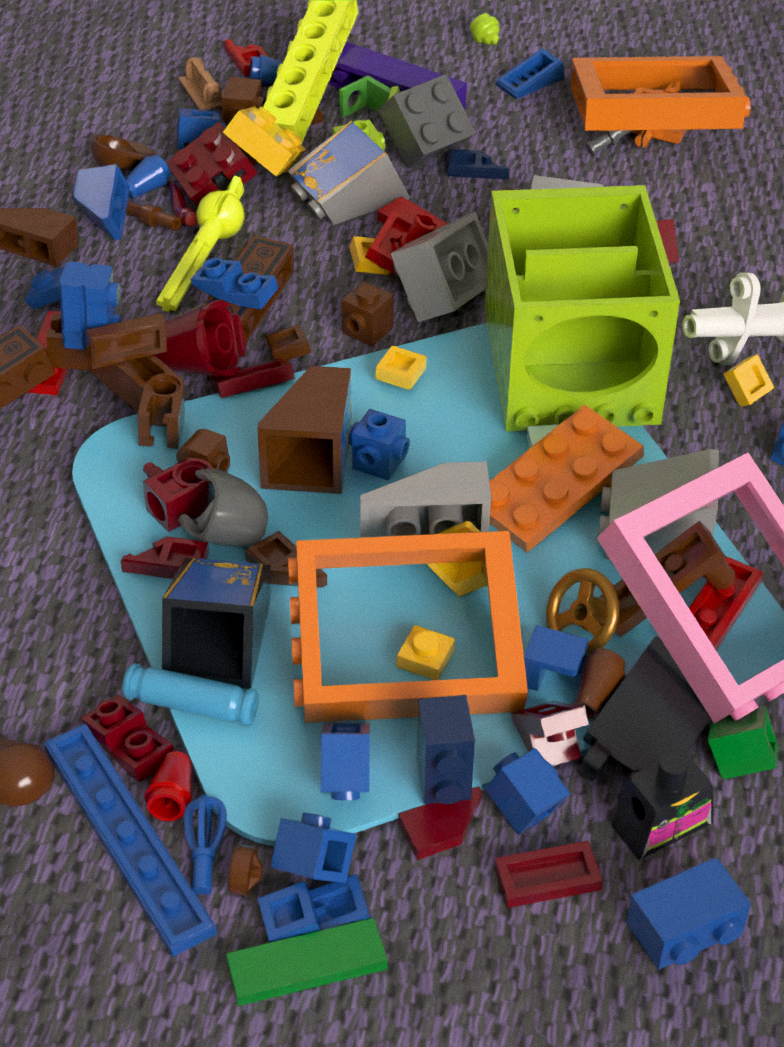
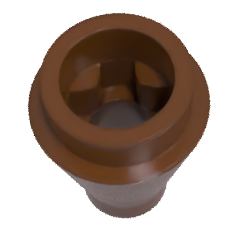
M596 648L590 655L584 657L577 694L573 704L585 706L587 718L593 719L599 715L601 708L625 679L624 660L615 652L604 648Z

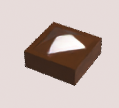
M300 324L265 336L274 360L282 358L288 361L311 352L308 340Z

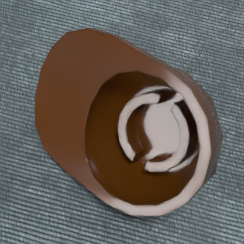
M105 134L92 137L91 152L94 160L100 166L117 164L122 172L133 167L137 160H143L146 156L152 157L155 155L150 148L120 137Z
M0 738V804L14 807L27 805L38 800L50 789L55 779V768L48 754L37 744Z

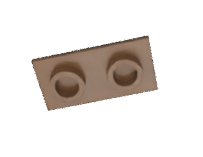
M194 57L188 59L185 66L186 76L179 77L178 80L199 110H211L222 107L221 97L223 92L220 85L215 82L208 71H205L204 63L201 59Z

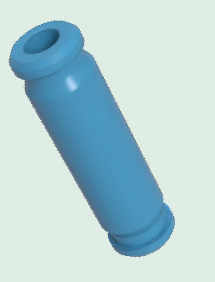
M136 663L127 668L122 684L123 696L128 700L136 698L142 703L228 722L241 721L242 725H249L253 722L259 703V694L252 688L244 690L238 685L154 667L142 668L140 664Z

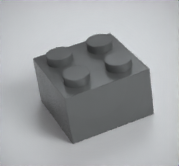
M447 74L393 95L378 110L408 169L445 154L451 149L461 147L476 134Z

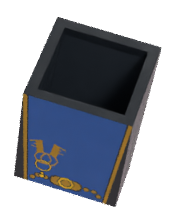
M185 557L162 598V669L238 685L243 689L252 688L270 606L271 565Z

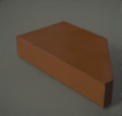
M280 531L245 549V559L248 563L271 565V584L289 585L288 558H297L296 546ZM316 569L317 588H323L327 585V574L322 569Z

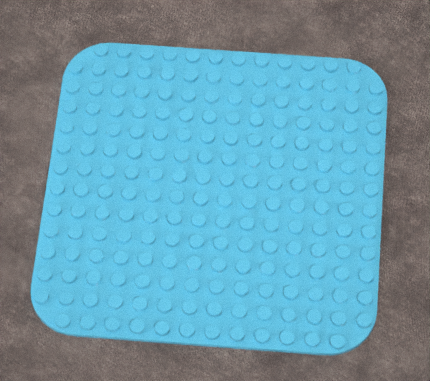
M486 323L396 346L427 356L426 369L411 390L375 379V367L390 348L323 365V367L351 368L352 426L355 422L361 421L368 409L406 420V437L410 439L409 450L390 480L352 469V446L349 445L342 494L261 489L258 423L306 370L294 373L295 379L228 397L221 398L216 393L185 401V417L178 449L167 448V426L153 425L150 430L151 436H155L153 446H139L138 414L116 420L102 427L82 444L76 454L72 469L75 491L150 667L162 669V598L173 579L122 572L121 559L130 553L136 556L153 548L152 543L167 536L197 541L204 540L191 536L182 526L168 532L146 510L143 481L148 478L143 472L144 465L152 462L163 471L178 463L176 459L177 451L197 430H211L226 436L228 454L230 456V467L227 473L248 483L258 492L267 505L269 518L265 534L261 540L277 531H280L295 546L297 540L360 538V495L439 464L451 462L487 461L490 481L529 450L527 431H505ZM643 425L618 427L644 446V456L633 466L668 459ZM602 491L528 553L511 541L524 654L536 625L547 628V601L553 587L565 574L576 569L589 568L605 575L613 586L622 579L611 560L605 559V551L597 540L600 516H608V512L600 511ZM715 522L713 537L724 555L749 565L717 522ZM491 524L489 525V532L498 531ZM208 542L209 554L207 559L248 563L245 559V549L252 545L232 547L214 545ZM428 564L322 569L327 574V585L323 588H317L322 686L433 680L397 668V654L414 625L455 638V651L439 680L497 677L488 585L458 597ZM699 578L679 593L688 608L707 580L705 578ZM762 581L717 649V653L738 686L784 659V611ZM580 582L571 586L564 594L560 603L559 614L570 610L572 603L577 600ZM270 584V606L252 689H255L259 694L258 709L253 722L249 725H242L241 721L228 722L168 708L185 751L191 759V765L204 795L216 797L224 803L227 810L226 826L254 842L274 847L281 818L301 821L302 813L307 812L332 818L331 828L357 833L398 819L399 813L426 805L423 801L417 764L418 717L305 723L304 706L295 707L293 679H303L302 665H293L292 638L301 637L300 624H291L290 597H299L298 586ZM595 585L593 596L599 597L602 595V592ZM646 618L622 637L614 632L610 641L603 648L615 652L624 660V671L627 676L653 638L659 636L648 618ZM571 625L562 629L565 633L589 639L588 641L594 638L589 631L584 630L580 625ZM546 670L539 690L528 689L525 708L550 701L573 704L577 694L580 674L572 677ZM511 712L470 715L475 737L472 788L479 786L481 790L485 789L496 775L493 770L494 766L509 754L516 752L521 757L529 752L513 723ZM588 718L589 725L575 729L580 757L586 755L592 747L582 739L596 718ZM324 723H370L369 792H360V799L334 800L331 799V792H321V732ZM211 806L213 812L218 817V809Z

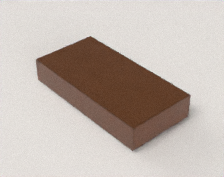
M162 313L86 330L88 363L92 369L167 352L166 320Z

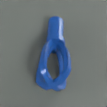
M201 795L200 798L190 802L184 813L185 835L191 849V861L193 862L192 889L196 895L211 894L213 861L223 839L227 821V810L224 803L220 799L209 797L208 795ZM211 806H214L218 809L219 814L217 828L210 843L213 817ZM199 807L197 844L193 831V813Z

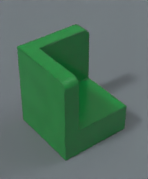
M765 706L757 708L736 722L731 715L726 716L715 724L711 720L708 741L723 779L777 768L779 744Z

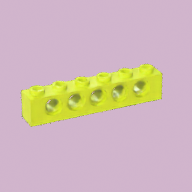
M357 0L308 1L307 12L298 23L297 34L288 45L287 56L283 64L281 63L278 67L277 78L273 87L270 86L267 91L266 102L263 108L276 117L274 123L285 131L288 128L295 132L302 139L301 145L358 16Z

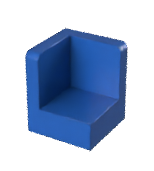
M536 625L524 654L527 688L538 691L546 670L572 677L580 674L583 659L587 655L589 639Z

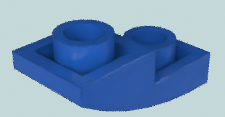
M222 258L208 259L191 278L193 286L213 297L232 304L262 309L278 290L275 276L259 275L257 273L244 274L240 261L223 260Z

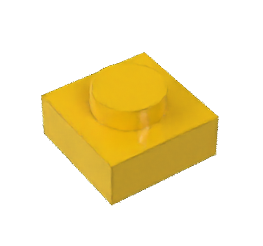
M353 236L349 247L355 271L389 275L390 271L379 267L376 263L365 258L375 239Z
M392 345L375 367V379L411 390L426 369L427 356Z
M758 354L747 357L723 373L736 401L742 407L752 404L774 389Z
M414 625L397 654V668L433 680H439L455 651V638Z

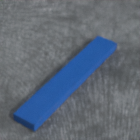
M85 723L43 742L46 753L170 955L174 957L216 935V925L87 724Z

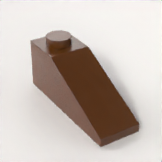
M0 208L1 250L57 267L79 245L76 217L47 208Z

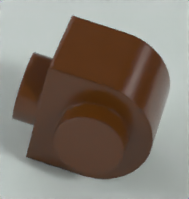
M208 429L197 430L177 451V462L188 458H199L209 462L213 469L227 472L230 467V456L228 454L226 436Z

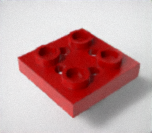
M393 209L370 246L365 258L397 275L394 270V261L391 253L435 230L437 220L429 213L419 212L414 219L415 221Z

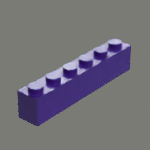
M346 41L328 85L341 89L366 76H370L389 88L399 86L400 92L440 77L443 74ZM448 77L465 110L467 83ZM358 90L354 91L353 94L359 95Z

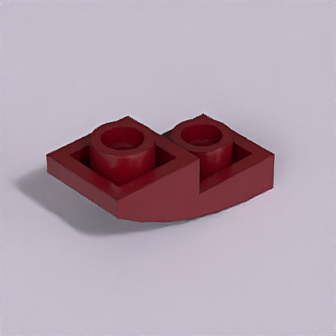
M118 694L111 699L101 702L95 709L81 717L82 724H87L98 743L138 782L158 771L165 755L175 751L171 742L147 726L143 712Z

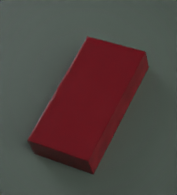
M282 358L239 369L231 377H210L214 393H218L221 398L295 379L292 364Z
M589 840L497 857L494 861V869L507 908L602 890L603 879Z

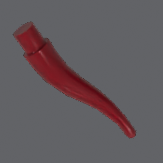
M167 181L166 185L170 188L174 216L179 217L181 224L185 226H195L198 223L195 211L188 208L179 187L174 182Z

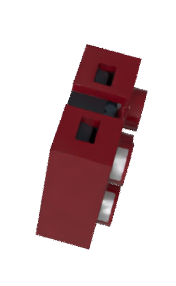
M220 121L205 130L201 136L184 149L179 150L166 162L197 207L200 201L210 192L227 190L234 175L240 177L244 185L258 174L238 145L223 133L225 128Z

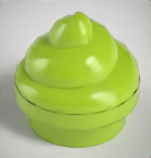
M488 13L481 14L473 20L469 27L473 40L477 43L496 45L499 40L498 34L500 31L498 20Z

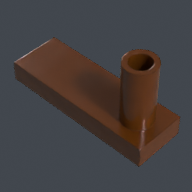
M700 520L654 554L679 593L701 577L705 578L717 589L729 587L735 579L734 569L724 561L726 556L709 529ZM623 579L614 585L620 608L615 633L620 637L647 618Z

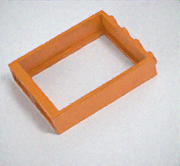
M723 56L572 58L570 87L585 131L743 129L744 117H749L750 98L746 97L743 87H740L737 77L733 75L731 67L727 65ZM671 81H675L674 85L678 81L682 89H715L716 93H604V90H637L638 86L648 89H667Z
M509 531L296 541L297 558H288L289 585L298 584L299 597H290L291 624H300L301 637L292 638L293 665H302L303 679H293L295 707L304 706L305 723L418 717V699L458 695L467 696L470 715L510 713L525 709L528 688ZM485 561L497 677L322 686L316 569Z

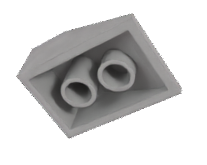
M476 212L469 213L419 237L391 253L394 261V270L402 281L407 294L408 305L414 311L418 322L453 312L486 289L488 243Z
M487 461L442 463L360 495V538L438 534L465 521H470L480 532H489L491 491Z

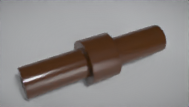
M129 200L127 201L126 214L139 218L143 224L152 227L160 225L174 231L181 227V219L179 217L163 212L158 206L149 203L141 205Z

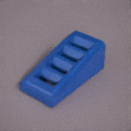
M542 48L495 80L496 86L515 99L521 98L564 79L563 62ZM512 83H515L516 85H518V87L515 88V87H514L513 85H511V84H512Z

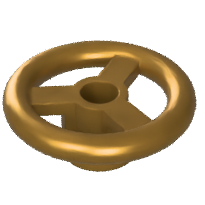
M581 568L565 574L555 584L549 595L546 606L547 628L563 632L562 629L568 626L580 625L594 636L592 640L588 641L587 655H590L596 648H603L612 638L619 620V600L613 584L605 575L594 569ZM580 582L577 600L572 603L570 610L559 614L560 603L564 594L571 586ZM595 585L601 590L604 598L593 596Z

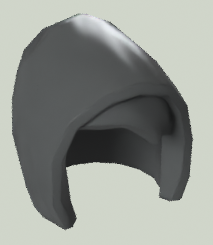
M211 468L196 470L195 474L198 478L213 485L216 495L207 509L196 520L191 519L187 514L180 515L178 520L181 526L191 536L214 545L246 547L258 543L265 534L269 518L267 505L258 492L244 480L222 470Z

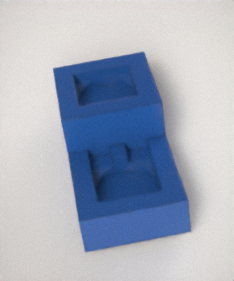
M357 874L348 876L346 883L332 882L310 891L305 881L258 898L270 943L371 918Z

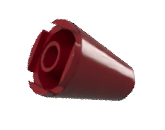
M221 300L207 302L166 321L167 352L155 354L154 356L173 371L220 378L231 377L241 368L236 367L238 358L244 357L246 351L245 333L241 319L238 314L231 315L230 311L226 308L231 306L228 302Z

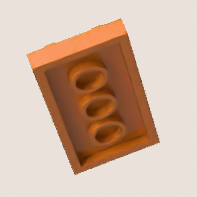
M583 405L489 481L491 491L490 524L498 531H509L510 540L528 553L598 495L603 487L610 485L613 470L631 467L644 456V446L588 406Z

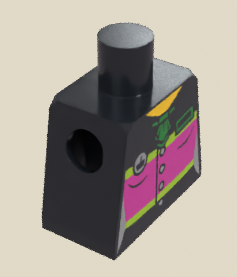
M667 751L660 756L658 763L633 774L627 780L611 826L635 857L641 860L713 824V785L687 753Z

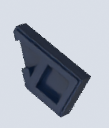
M449 150L448 177L509 180L510 169L505 165H496L491 161L492 157L483 151Z

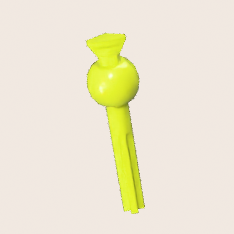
M234 175L227 190L210 192L200 201L196 212L200 229L156 300V305L162 306V311L177 310L192 284L191 278L202 267L218 239L231 238L241 229L245 214L240 198L245 190L240 177Z

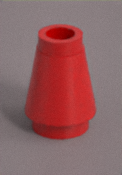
M173 751L165 755L163 762L145 792L144 798L147 809L156 819L167 822L176 821L184 815L186 807L192 802V763L190 757L183 752Z

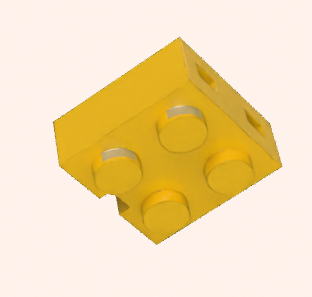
M263 107L239 110L223 133L275 176L288 172L307 150L300 144L302 139L288 128L285 131L274 123L276 117Z

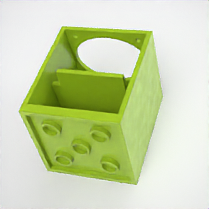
M646 186L491 191L485 319L505 431H527V426L561 424L583 405L588 406L616 427L661 425L680 299Z

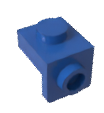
M65 266L51 272L44 270L31 280L30 284L32 286L24 299L31 308L37 309L60 300L59 280Z

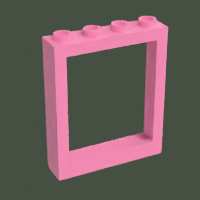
M749 453L614 520L597 537V540L714 724L728 715H731L736 722L743 716L756 710L759 707L754 700L762 695L766 697L768 702L784 693V659L738 686L644 537L734 491L784 567V505Z

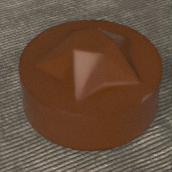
M239 844L235 847L230 861L228 890L231 894L250 896L252 887L262 879L263 864L258 858L257 847Z

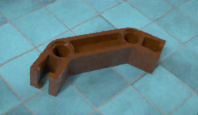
M53 313L51 319L52 330L49 329L46 336L48 358L51 366L54 368L89 370L137 411L139 446H153L155 436H151L150 430L153 425L167 426V448L178 449L185 417L184 381L154 355L92 369L88 363L87 348L83 350L65 348L63 345L61 314Z

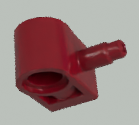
M188 458L164 471L152 462L144 465L143 472L148 478L143 481L146 510L168 532L181 526L178 520L180 515L187 514L191 519L200 517L215 498L213 485L198 478L195 474L196 470L213 469L206 460Z

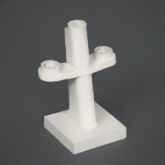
M739 273L730 283V292L733 297L732 307L692 310L691 315H687L683 319V331L688 338L716 337L715 340L710 342L708 349L712 361L719 362L720 365H732L736 362L749 336H777L784 343V291L779 303L757 305L760 296L758 278L753 273Z

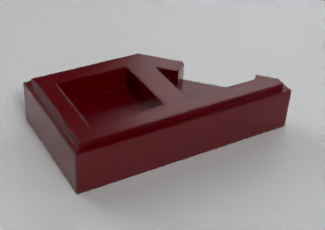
M479 786L472 788L471 800H462L452 804L430 803L398 814V824L417 860L462 845L476 808L481 803L482 791Z

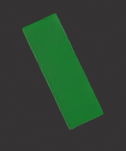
M374 918L226 953L227 965L238 1006L387 970L388 964Z

